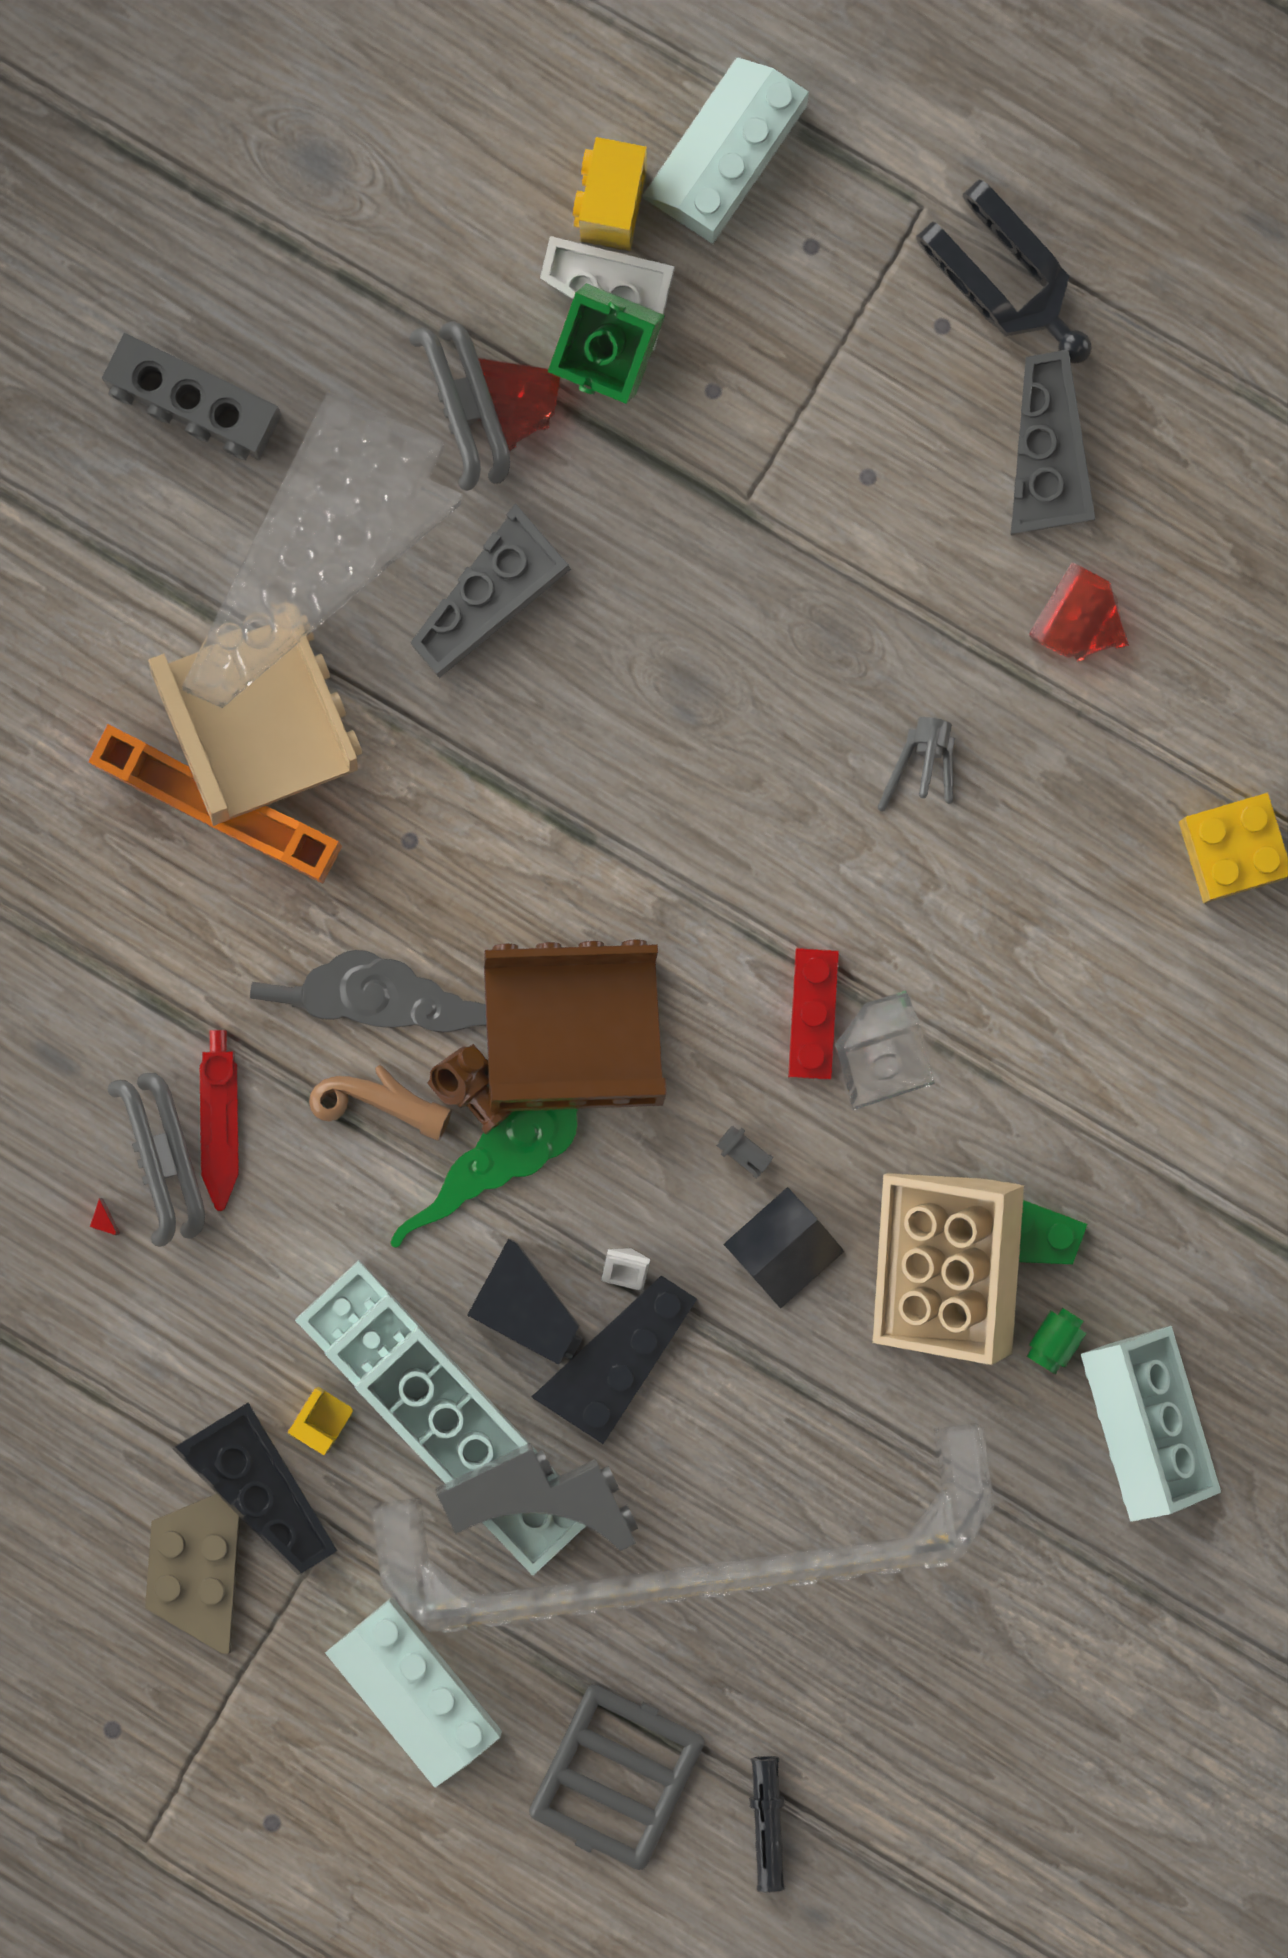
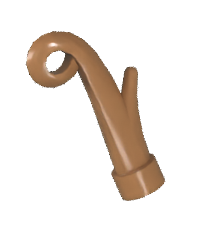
M381 1065L377 1066L375 1071L383 1085L349 1076H334L321 1081L310 1094V1109L317 1118L323 1121H334L340 1118L347 1108L349 1095L420 1130V1134L437 1141L441 1140L452 1113V1109L435 1102L429 1103L410 1092ZM335 1092L337 1104L330 1109L324 1108L322 1103L325 1096Z

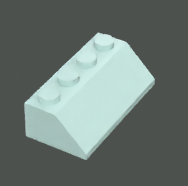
M737 57L643 194V198L713 244L807 107L809 91L774 68Z
M1172 1326L1106 1344L1082 1353L1081 1357L1085 1367V1374L1091 1387L1097 1415L1102 1424L1110 1451V1458L1116 1471L1122 1499L1126 1505L1130 1522L1172 1514L1221 1493Z
M393 1597L325 1652L434 1787H437L468 1765L501 1736L502 1730Z

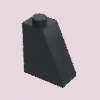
M508 1239L467 1316L557 1365L560 1364L563 1357L571 1361L583 1337L576 1334L580 1327L579 1323L520 1245L514 1240Z

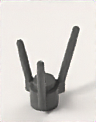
M919 717L917 728L909 729L904 749L878 804L879 811H885L915 746H917L916 753L925 756L919 791L920 798L924 799L927 797L934 759L941 758L943 752L945 802L947 804L953 802V748L955 738L950 736L952 727L950 722L932 717Z

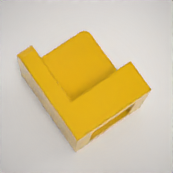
M318 1386L311 1393L287 1433L322 1455H326L352 1415L353 1408Z

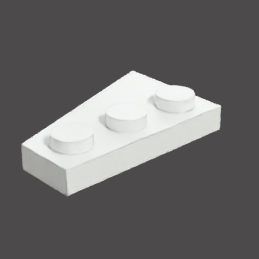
M550 236L540 279L571 299L574 298L575 292L588 283L664 314L675 267ZM656 340L655 345H654V348H653L654 351H655V348H656L657 340Z

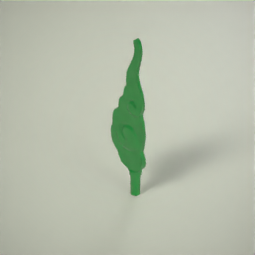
M579 1109L514 1111L488 1134L483 1132L476 1147L465 1152L451 1166L435 1201L398 1227L392 1237L391 1246L394 1248L399 1247L408 1233L449 1216L467 1199L478 1196L485 1189L501 1187L513 1176L526 1177L540 1170L549 1159L565 1152L573 1143L577 1133V1113Z

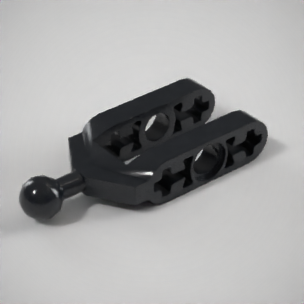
M979 179L963 193L965 202L1023 267L1044 287L1019 311L1014 308L1004 294L937 223L931 222L916 236L918 244L929 258L1005 337L1047 329L1059 342L1058 350L1069 351L1070 363L1077 364L1087 360L1092 350L1089 337L1082 331H1071L1058 317L1070 276L1060 266V263L1050 250L986 182Z

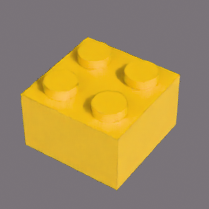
M596 137L593 150L585 149L581 168V175H583L582 186H586L585 192L577 190L573 207V216H575L574 227L580 228L581 242L631 251L647 172L646 146Z
M1268 792L1189 815L1179 821L1203 904L1288 878V856Z

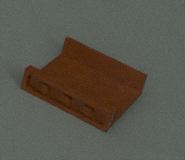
M633 939L622 942L621 946H604V943L601 941H585L580 943L579 947H561L560 943L544 942L537 944L536 948L518 949L516 944L504 943L493 946V950H485L484 984L490 1112L663 1106L666 1098V1079L662 1078L656 978L658 944L647 945L645 940Z

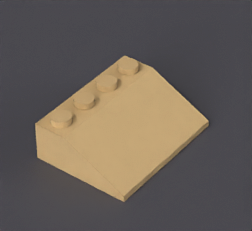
M890 1173L883 1175L872 1343L993 1365L1012 1354L1024 1185L979 1178Z

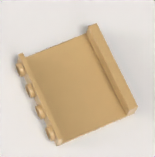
M293 605L285 608V620L171 663L167 662L165 654L148 659L151 675L213 826L358 770L357 756L362 754L359 741L354 730L346 732L341 718L346 716V712L338 692L330 694L325 679L330 678L326 662L322 654L314 656L309 644L310 641L314 640L310 624L306 616L298 618Z

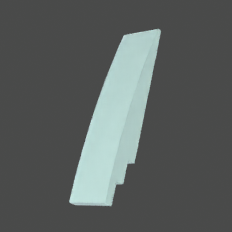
M359 1260L295 1319L303 1330L321 1347L325 1355L354 1384L355 1389L445 1484L529 1443ZM553 1468L554 1474L547 1476L548 1481L559 1477V1474ZM518 1513L482 1522L532 1576L586 1527L582 1523L565 1517L542 1513Z

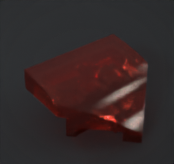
M478 358L509 452L517 447V442L535 431H545L548 429L550 418L555 416L561 377L549 373L548 368Z
M1073 562L1028 634L1033 641L1067 658L1074 656L1077 662L1084 660L1086 655L1112 647L1119 649L1129 646L1117 604V596L1113 592L1112 585L1104 578Z

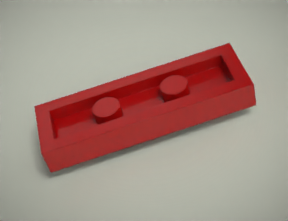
M795 949L788 1067L789 1078L831 1080L839 951Z

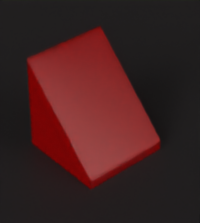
M99 1198L90 1227L113 1235H119V1229L104 1199Z

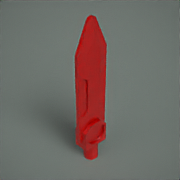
M209 1030L210 1052H202V1062L199 1065L201 1176L215 1209L223 1211L227 1206L239 1175L238 1064L235 1062V1052H227V1030Z

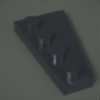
M661 1275L578 1352L571 1361L565 1364L535 1392L531 1398L604 1444L697 1301V1298Z
M249 1403L244 1404L172 1448L297 1575L302 1574L337 1552L336 1547Z

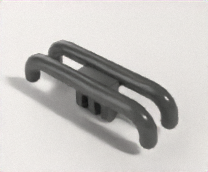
M455 321L443 324L439 330V335L443 340L449 341L453 339L466 374L465 378L453 380L438 337L433 331L425 327L414 330L410 334V342L415 347L423 346L426 351L439 389V400L445 407L443 409L445 418H449L450 421L448 425L449 430L455 436L462 457L464 471L458 481L459 487L464 491H469L479 481L481 472L480 458L470 426L480 419L493 455V467L488 473V479L493 484L503 482L509 474L510 453L468 331L462 324Z
M144 1073L138 1077L137 1085L140 1089L151 1090L165 1133L152 1136L142 1099L134 1085L126 1080H115L109 1084L108 1093L112 1097H121L125 1103L136 1140L132 1144L134 1152H139L141 1159L137 1160L139 1169L144 1168L146 1175L142 1177L144 1185H149L159 1221L158 1230L153 1232L151 1241L155 1246L162 1247L173 1239L176 1231L175 1212L165 1181L166 1178L177 1175L188 1212V1220L180 1228V1233L184 1238H194L202 1231L205 1223V1210L170 1089L164 1079L156 1073Z

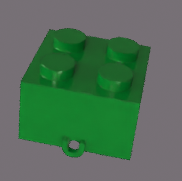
M586 283L575 292L548 372L579 384L578 389L584 393L593 395L598 392L627 404L638 392L665 315Z

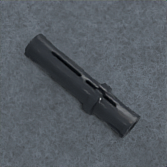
M758 1756L751 1758L754 1796L749 1798L750 1808L754 1809L757 1891L779 1892L785 1890L780 1808L785 1805L784 1796H781L779 1791V1757Z

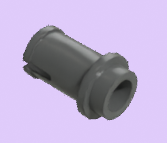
M731 1126L716 1146L722 1150L721 1155L723 1157L728 1154L757 1179L761 1172L763 1173L770 1164L773 1156L768 1155L743 1135L745 1132L743 1128L738 1130Z

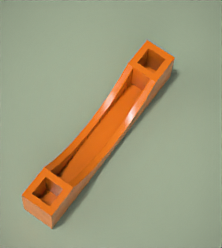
M109 724L105 728L88 761L96 769L322 884L342 848L339 841L268 806L258 808L213 826L189 766Z

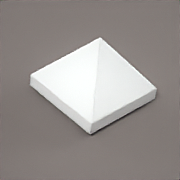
M631 1248L608 1249L601 1281L643 1291L650 1259Z

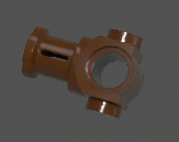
M474 1044L469 1047L463 1046L432 1068L430 1080L427 1082L431 1089L445 1104H457L459 1108L467 1106L483 1125L482 1131L485 1134L496 1128L514 1112H490L488 1060Z

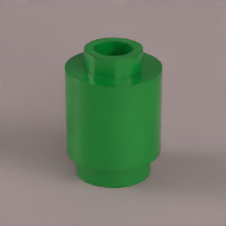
M1063 1307L1058 1315L1050 1310L1028 1344L1032 1348L1028 1352L1027 1357L1056 1375L1061 1366L1064 1368L1067 1366L1087 1333L1080 1329L1084 1321Z

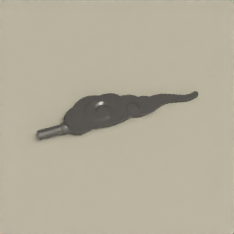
M365 950L344 952L336 956L328 964L313 969L307 975L302 986L287 987L252 982L250 989V999L292 1004V1007L303 1008L311 1016L325 1020L346 1017L370 1026L392 1028L418 1025L434 1032H452L473 1026H486L485 1004L464 1001L455 994L444 992L432 980L416 977L412 969L405 963L393 959H382L374 953Z

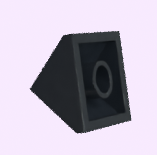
M788 1187L723 1244L780 1309L845 1252L821 1222Z

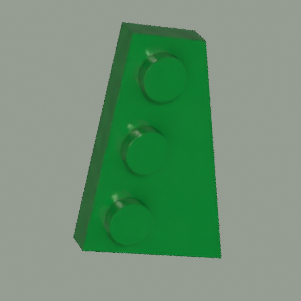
M1023 1200L1019 1262L1073 1265L1088 1224Z

